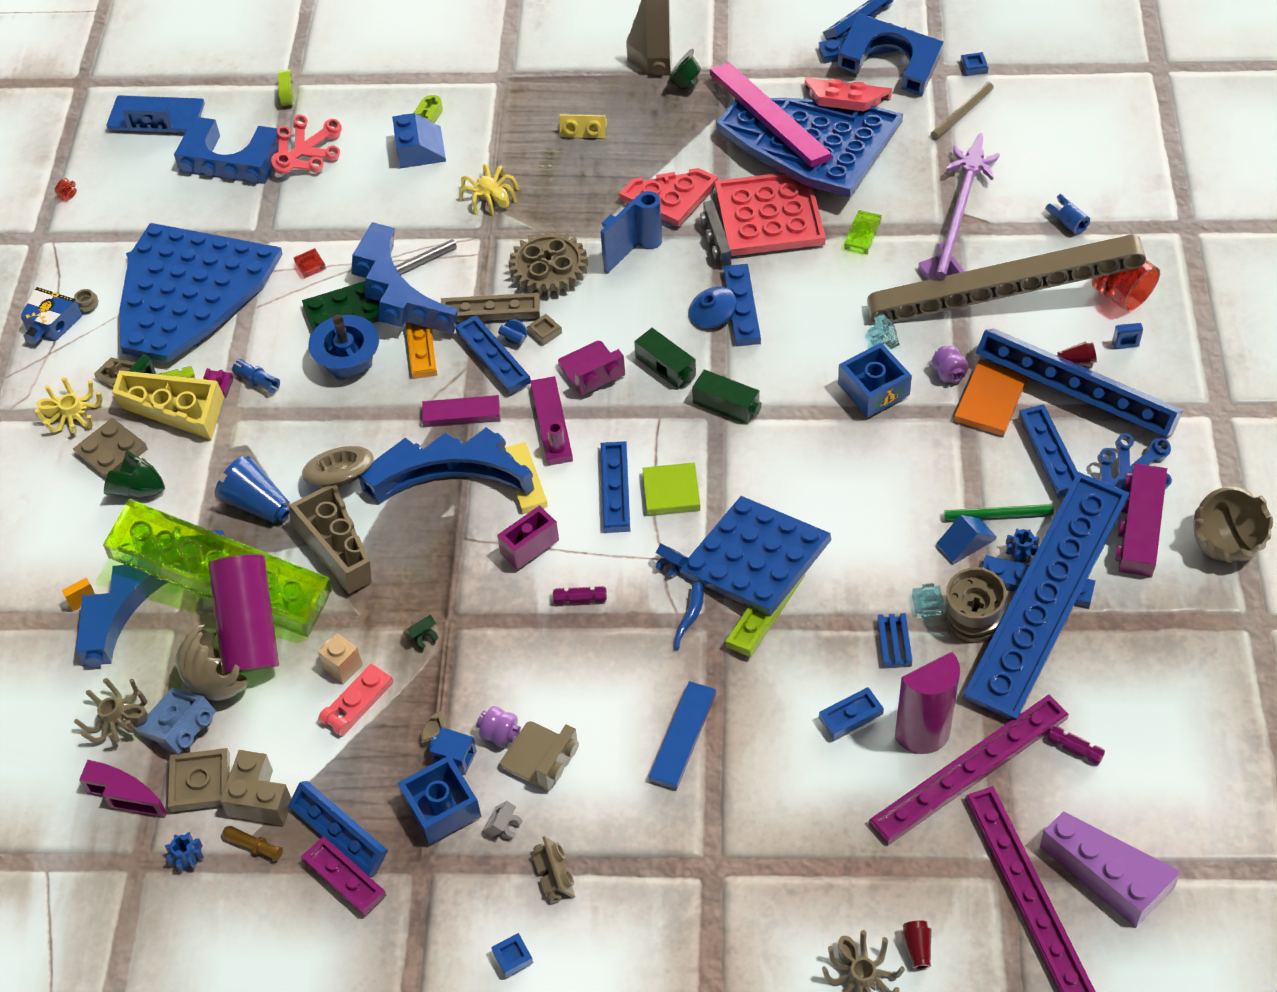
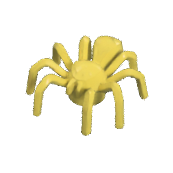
M483 164L484 176H481V179L477 178V183L469 176L461 177L459 201L463 200L465 190L474 191L472 195L474 215H478L477 196L487 201L490 216L495 215L492 200L499 207L506 208L509 206V197L504 188H507L510 192L513 202H517L513 188L509 184H502L505 179H510L515 190L518 191L519 187L516 179L509 174L504 175L501 165L497 167L494 178H491L487 164ZM500 174L502 178L498 182H496ZM465 180L469 181L474 187L465 186Z
M63 377L61 380L68 394L57 398L50 386H45L51 399L44 398L36 402L39 409H35V413L50 432L61 431L65 419L68 418L69 430L75 435L77 430L73 419H77L84 427L91 428L93 426L91 415H87V422L81 416H85L87 407L97 408L103 402L100 391L96 393L97 402L94 404L83 402L88 400L94 392L92 380H88L89 392L87 395L77 398L67 378ZM62 415L59 426L53 428L50 423H54Z

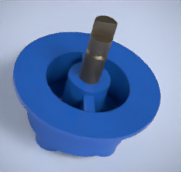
M335 315L314 329L309 338L308 348L311 357L317 364L325 367L330 374L335 375L336 379L344 380L372 367L373 355L379 346V334L376 327L363 317Z

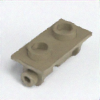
M546 836L542 837L544 844L534 846L532 857L538 874L542 875L549 871L548 875L540 878L545 897L551 903L560 901L563 894L575 898L572 887L574 879L570 871L566 869L564 863L566 855L562 846Z

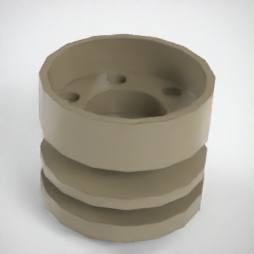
M970 567L961 570L950 579L946 588V623L952 633L968 642H983L992 639L1005 614L1006 587L1002 579L993 571L980 567Z

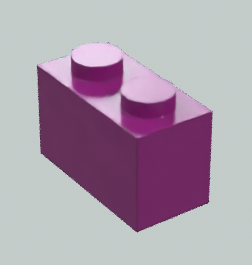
M539 505L497 535L500 554L518 570L559 541L557 521Z

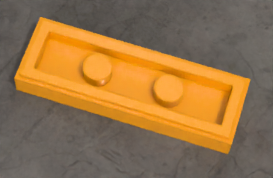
M406 322L412 379L438 376L432 329Z

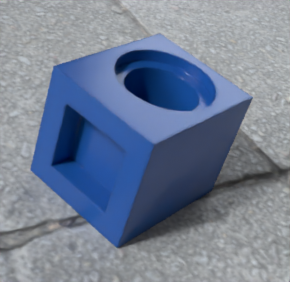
M441 727L438 735L434 736L429 744V753L431 754L433 764L450 755L462 775H466L477 752L474 737Z

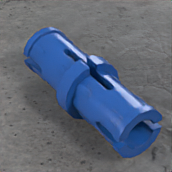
M242 359L236 361L241 367L235 363L233 364L232 372L245 378L252 386H260L270 393L276 392V389L272 388L271 385L277 389L280 386V379L267 374L259 366L254 367Z

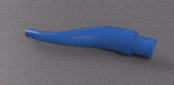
M700 582L692 583L689 608L676 632L675 650H679L680 641L685 631L697 619L702 609L704 593L703 584Z

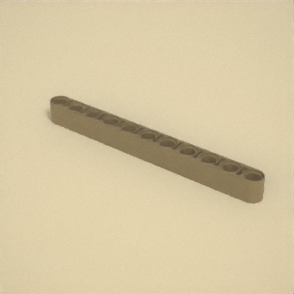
M1126 235L947 275L942 280L934 278L871 293L867 297L870 321L877 325H883L1133 270L1145 264L1146 256L1140 237L1137 235Z

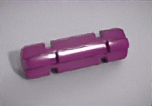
M595 586V589H591V587H571L568 590L555 588L553 589L554 604H565V601H569V604L591 603V600H595V603L606 602L607 589L605 586Z
M1058 726L1051 728L1047 738L1049 742L1057 746L1060 743L1063 749L1082 758L1086 756L1088 761L1096 765L1101 763L1105 755L1103 748L1097 745L1092 747L1090 746L1091 742L1070 732L1066 734L1064 733L1065 730Z

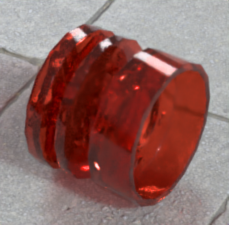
M1146 260L1145 264L1139 268L1092 278L1091 283L1093 288L1102 292L1106 297H1112V301L1130 312L1139 307L1153 292L1159 281L1160 269Z

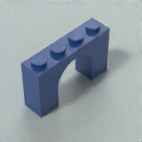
M858 13L840 49L837 68L859 74L870 52L881 47L895 48L903 52L909 59V64L903 75L901 89L923 96L941 57L944 41Z
M194 116L174 153L178 169L186 173L266 184L273 169L271 158L278 152V139L276 138L278 128L258 126L250 143L243 150L233 154L222 155L212 152L220 138L216 120Z

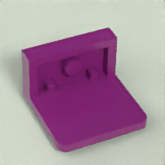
M599 340L558 359L559 367L581 396L625 376L624 355L617 349L610 353L604 343Z

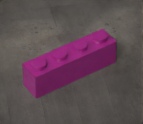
M1134 463L1132 473H1126L1124 489H1129L1128 493L1130 494L1122 510V513H1126L1125 521L1120 520L1118 536L1123 537L1122 545L1117 544L1115 561H1120L1118 572L1148 577L1153 576L1157 562L1168 468Z

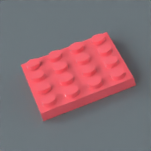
M784 173L715 181L723 229L731 250V256L825 245L826 237L813 187L806 186Z

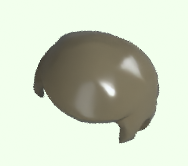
M1231 486L1219 488L1208 494L1195 510L1193 519L1195 540L1201 550L1214 560L1228 563L1245 561L1256 557L1258 551L1266 548V543L1272 536L1271 529L1274 522L1273 516H1271L1267 508L1266 499L1262 495L1254 497L1248 490Z
M199 625L188 633L177 650L175 662L180 678L186 688L194 694L204 696L205 699L215 701L230 699L248 686V680L244 675L239 674V666L234 665L230 674L222 675L219 648L212 644V640L217 632H208L202 629L205 625Z

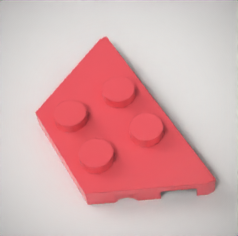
M805 78L804 88L810 89V96L815 99L818 106L866 111L871 106L880 104L881 98L890 99L892 96V88L870 86L863 82L845 83L840 79L821 80Z

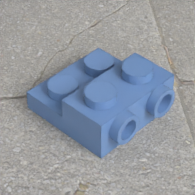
M172 687L150 711L145 723L136 727V731L141 737L156 741L162 749L179 755L181 751L193 743L194 736L200 729L211 723L216 710L204 696Z

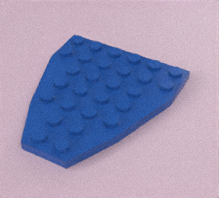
M770 98L831 152L830 161L814 167H810L736 99L716 122V130L748 154L800 183L818 190L850 198L903 122V114L871 106L866 111L818 106L815 99Z
M150 223L129 254L120 303V347L122 354L141 357L144 354L150 357L151 360L169 363L211 334L265 286L283 255L281 247Z

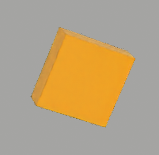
M87 577L61 590L73 612L81 608L82 595L95 594Z

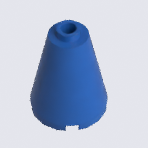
M243 455L234 460L224 471L227 475L224 482L219 480L214 493L218 500L272 523L283 522L290 514V502L249 456L245 457Z

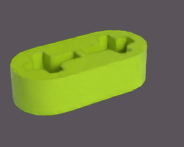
M290 69L278 71V89L281 106H289L294 103L293 79Z
M436 95L424 97L413 113L435 123L443 111L441 98Z

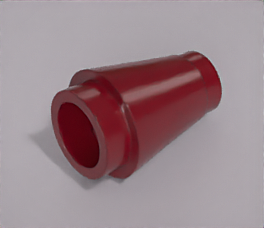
M1084 341L1057 352V356L1080 366H1091V363L1097 362L1093 342L1087 343Z
M924 920L904 923L901 936L912 963V969L919 970L931 967L932 929L928 928V923Z

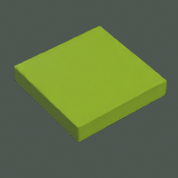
M695 462L642 467L647 515L701 510Z

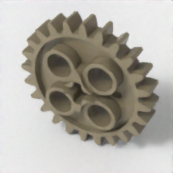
M547 231L545 236L537 232L536 238L528 235V242L520 240V247H513L514 253H510V260L508 261L510 276L514 279V284H520L521 290L527 288L528 293L536 290L541 295L543 292H546L548 297H550L553 291L560 295L561 289L569 292V285L577 287V280H584L583 274H587L588 266L586 249H583V244L577 243L576 237L569 240L568 233L560 237L559 231L554 235H550V232Z

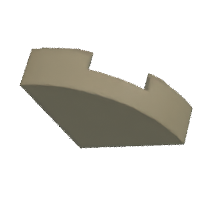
M442 710L433 714L422 730L421 740L423 747L429 746L431 739L438 735L441 727L448 729Z

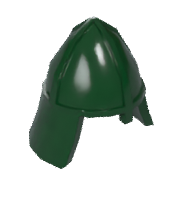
M127 450L120 471L110 470L108 472L103 491L105 495L145 498L158 495L165 490V485L162 477L153 465L148 463L146 459H141Z

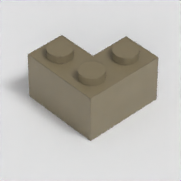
M238 750L220 802L228 818L284 827L290 810L288 805L291 801V796L286 784L270 782L273 769L267 754Z

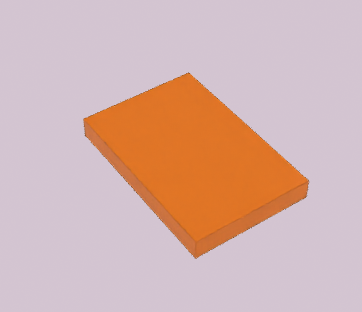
M979 360L955 413L954 422L1004 437L1027 383L1028 376L1009 368Z

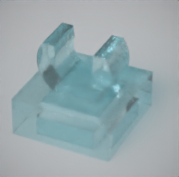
M884 314L875 317L876 326L868 330V333L874 338L870 340L871 344L875 346L882 342L890 349L899 346L897 332L892 322Z
M934 583L922 584V588L912 589V598L917 618L945 615V605L940 585L934 586Z

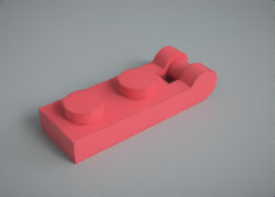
M370 663L329 707L324 708L320 712L318 721L325 726L330 725L333 727V731L339 736L345 735L393 684L392 677ZM341 713L345 715L341 718L338 717Z

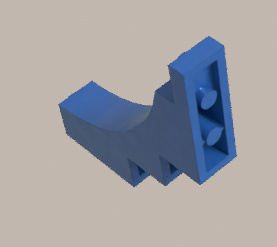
M223 530L142 537L140 564L112 566L110 593L82 595L76 652L83 666L98 667L103 664H111L117 639L124 625L140 604L173 579L200 569L201 556L213 557L228 554L229 545Z

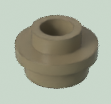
M90 289L79 290L74 295V299L77 300L81 312L90 311L98 305V297Z

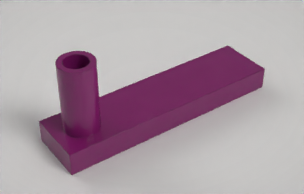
M556 377L530 380L547 466L573 462Z

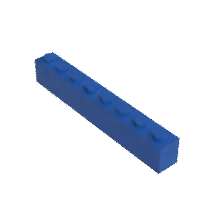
M994 328L984 331L975 353L1165 437L1174 434L1184 411Z

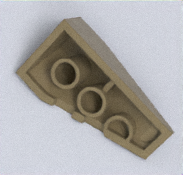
M641 0L630 34H628L626 40L627 60L647 75H671L670 0Z

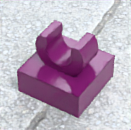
M207 368L203 376L204 380L217 381L224 398H227L234 379L231 372H224L223 370L213 371Z

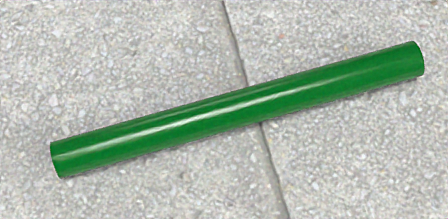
M1053 504L944 510V520H956L960 515L980 519L1054 515Z

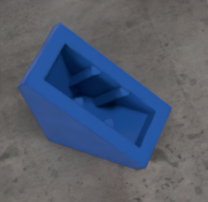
M960 515L939 539L936 547L954 565L996 540L997 536L980 518Z

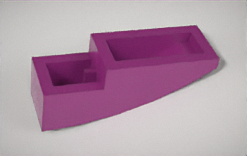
M87 760L79 779L87 794L103 796L110 809L161 818L166 817L167 812L160 799L137 778L105 763Z

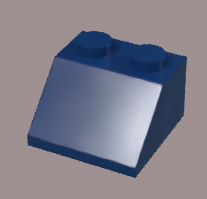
M416 113L392 116L400 168L446 162L441 126Z

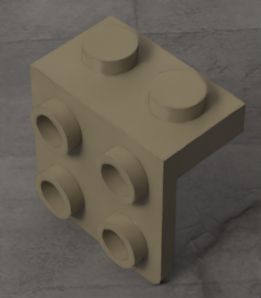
M533 721L527 722L500 762L501 768L549 792L555 781L561 777L564 767L570 758L578 750L579 742L577 740L576 728L565 724L558 734Z

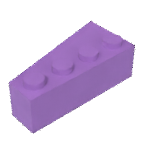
M1064 811L1043 831L1040 848L1135 928L1175 888L1181 871Z

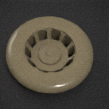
M359 446L334 448L312 458L304 466L302 478L307 483L322 487L335 483L337 487H341L357 480L358 475L371 466L374 456L370 450Z

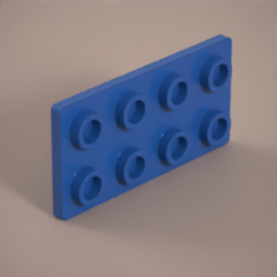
M118 95L106 126L108 130L185 133L194 116H201L205 102L203 98Z

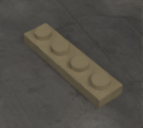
M539 293L441 298V304L458 309L457 322H464L475 315L481 321L540 318Z

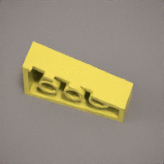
M120 370L112 390L120 408L208 440H212L224 400V395L217 381Z

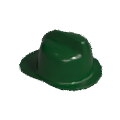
M690 49L679 60L672 70L667 83L671 82L680 89H684L689 85L694 87L699 82L697 76L701 71V67L693 57L694 49Z

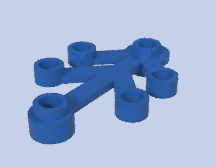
M1127 433L1121 434L1115 441V446L1118 449L1119 475L1112 480L1111 464L1116 459V453L1110 448H1104L1097 456V460L1100 463V481L1119 489L1122 488L1126 473H1132L1134 463L1149 465L1153 461L1161 462L1165 460L1171 452L1169 441L1164 438L1154 439L1148 445L1147 452L1130 466V448L1134 444V439ZM1121 440H1125L1128 445H1124ZM1103 454L1108 455L1110 460L1105 459ZM1168 473L1166 477L1165 490L1172 483V478Z

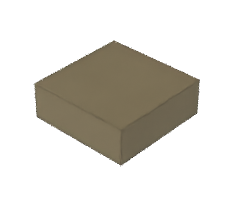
M545 314L528 325L527 332L544 346L562 334V327Z

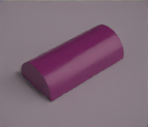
M248 554L210 561L208 568L222 675L230 674L234 665L239 666V673L279 667L265 556Z
M953 652L901 678L895 739L904 749L917 754L933 753L941 749L949 740L960 677V664Z

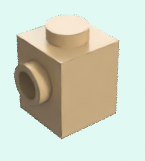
M338 633L331 640H327L318 651L323 669L342 684L346 683L363 666L358 647Z

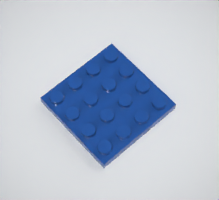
M740 496L689 556L690 559L686 564L679 568L681 576L691 581L700 582L703 586L771 616L831 542V533L744 496Z

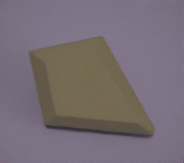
M111 357L94 375L99 380L114 387L119 370L128 371L136 362Z

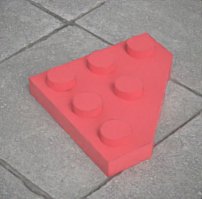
M694 168L689 169V173L675 175V172L658 174L655 179L643 180L642 177L635 178L619 193V200L629 204L642 192H656L661 202V219L679 227L714 189L715 181H718V177L702 169Z

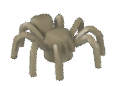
M107 678L103 679V682L116 698L109 697L102 701L91 690L86 691V694L99 705L97 717L100 720L95 727L86 726L78 719H75L74 723L87 732H97L103 724L101 737L95 738L86 732H81V736L92 743L102 742L108 736L114 743L118 744L120 739L116 725L119 724L128 733H136L135 726H141L148 718V713L144 708L148 702L144 694L139 691L134 679L129 680L134 692L128 698L122 699L120 692ZM137 695L141 701L140 704H125L133 701ZM108 725H110L112 733L109 732L107 734Z
M865 930L860 932L862 957H859L858 948L851 937L841 936L839 938V956L848 965L839 963L835 958L833 947H828L829 958L837 969L849 973L834 979L829 975L827 968L823 966V975L828 982L834 985L850 980V983L843 992H851L854 986H857V992H863V989L866 992H870V988L875 991L877 987L874 982L883 992H900L899 987H895L891 991L877 977V975L899 978L905 971L903 966L897 972L876 969V966L884 962L888 946L887 937L882 938L879 957L875 961L868 958L867 932Z

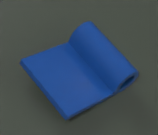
M645 191L640 193L617 216L610 214L602 222V227L604 228L600 231L605 273L608 274L637 245L645 249H655L662 244L661 202L656 192Z

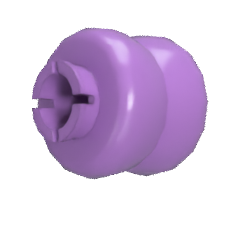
M942 346L938 348V351H935L931 360L932 368L938 372L939 378L943 382H960L968 371V361L962 357L961 351L956 346Z
M498 706L490 707L487 712L483 710L481 713L483 717L479 716L476 727L480 728V738L485 741H492L498 747H506L509 742L513 743L521 730V726L517 725L518 717L514 713L505 712Z

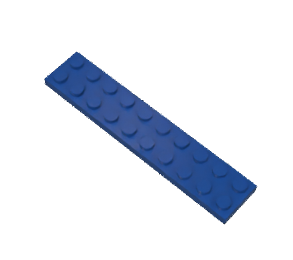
M1081 472L1077 473L969 681L962 699L1010 721L1012 719L1017 720L1130 493Z

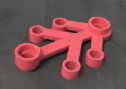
M296 115L293 120L295 148L288 152L287 141L290 139L291 130L287 126H280L276 133L278 152L271 158L273 170L282 175L289 173L292 169L310 170L313 173H320L324 165L321 158L332 162L337 161L340 155V149L337 146L331 145L327 149L313 147L326 138L330 140L338 139L342 130L340 122L336 119L325 121L323 129L305 140V129L308 119L304 115ZM300 156L313 157L310 161L297 159Z

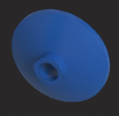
M711 287L702 291L690 304L689 316L691 321L701 328H714L724 324L732 317L736 310V297L731 290L725 287Z

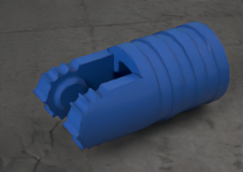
M1061 193L1057 196L1058 202L1063 205L1060 211L1050 203L1046 206L1045 209L1076 235L1085 231L1090 224V217Z

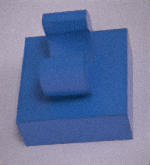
M660 543L655 552L664 557L657 561L656 569L662 571L664 566L669 563L670 570L667 575L670 577H675L679 571L678 566L683 567L690 559Z

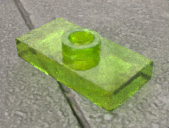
M858 210L845 241L844 249L868 255L880 226L882 215Z

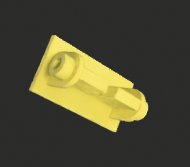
M559 115L560 137L606 138V116Z

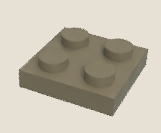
M113 417L73 448L77 457L105 479L110 470L120 471L127 450L138 457L148 450L145 442Z
M228 748L170 755L168 808L170 812L222 806L220 801L230 775V753Z

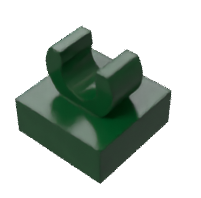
M431 614L403 631L408 641L416 637L415 642L420 649L426 647L422 641L423 635H429L433 642L438 640L437 633L429 629L436 624Z

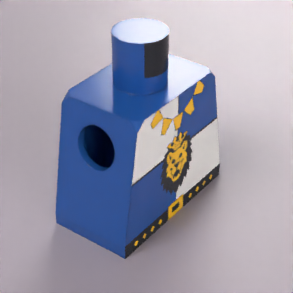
M36 287L21 314V319L27 330L23 335L24 339L34 345L41 337L53 341L58 340L83 316L77 300Z

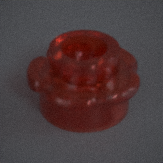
M64 178L57 183L54 191L60 200H70L77 192L75 188L76 183L73 180L70 181Z

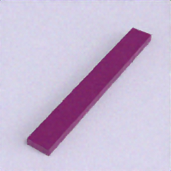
M1048 694L1022 712L1017 720L1012 719L870 818L869 825L889 846L1045 736L1053 726L1062 724L1068 719L1069 714Z
M994 786L967 794L965 801L1057 991L1096 992Z

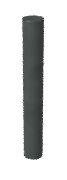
M451 239L395 267L399 274H402L457 248L454 239Z

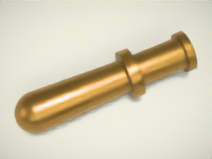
M227 826L222 831V836L225 840L252 849L256 855L262 853L271 857L274 861H278L282 856L283 848L267 843L263 837L256 838L233 826Z

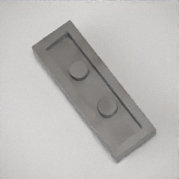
M713 200L703 202V212L700 213L701 224L703 227H707L706 237L708 243L713 244V258L715 261H719L723 270V266L731 265V250Z

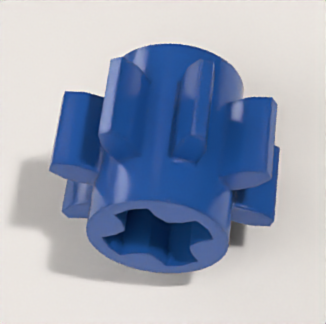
M1017 528L1014 536L1007 535L1006 554H1011L1014 562L1026 561L1029 563L1031 555L1035 556L1039 548L1040 538L1034 537L1030 529L1019 530Z
M190 832L179 836L175 834L171 843L165 845L169 853L166 859L169 865L176 863L179 872L184 868L195 869L198 860L204 858L201 850H199L203 845L199 838L193 840Z

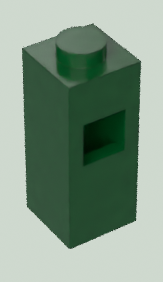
M653 327L634 341L635 358L678 390L695 378L696 359Z
M704 369L692 386L693 404L747 425L752 417H756L761 410L762 402L759 401L760 390Z

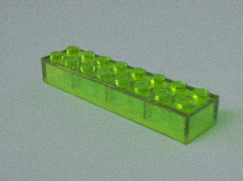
M128 499L103 543L109 559L209 599H212L208 568L210 561L237 555H264L274 624L307 638L332 592L329 577L132 499Z

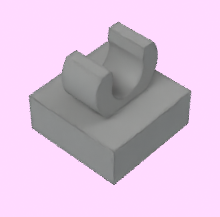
M507 800L496 806L483 832L490 837L501 834L505 839L515 837L516 834L509 830L508 823H512L517 827L523 822L519 816L512 815L516 806Z

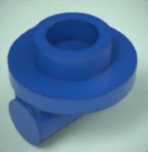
M512 319L506 322L505 325L500 326L498 334L504 336L509 343L522 344L527 337V329L521 321Z

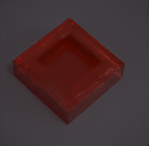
M315 248L293 257L295 265L304 278L326 269L324 261Z

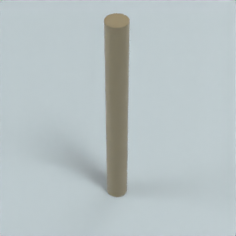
M987 82L936 127L931 132V137L937 140L994 89L993 84Z

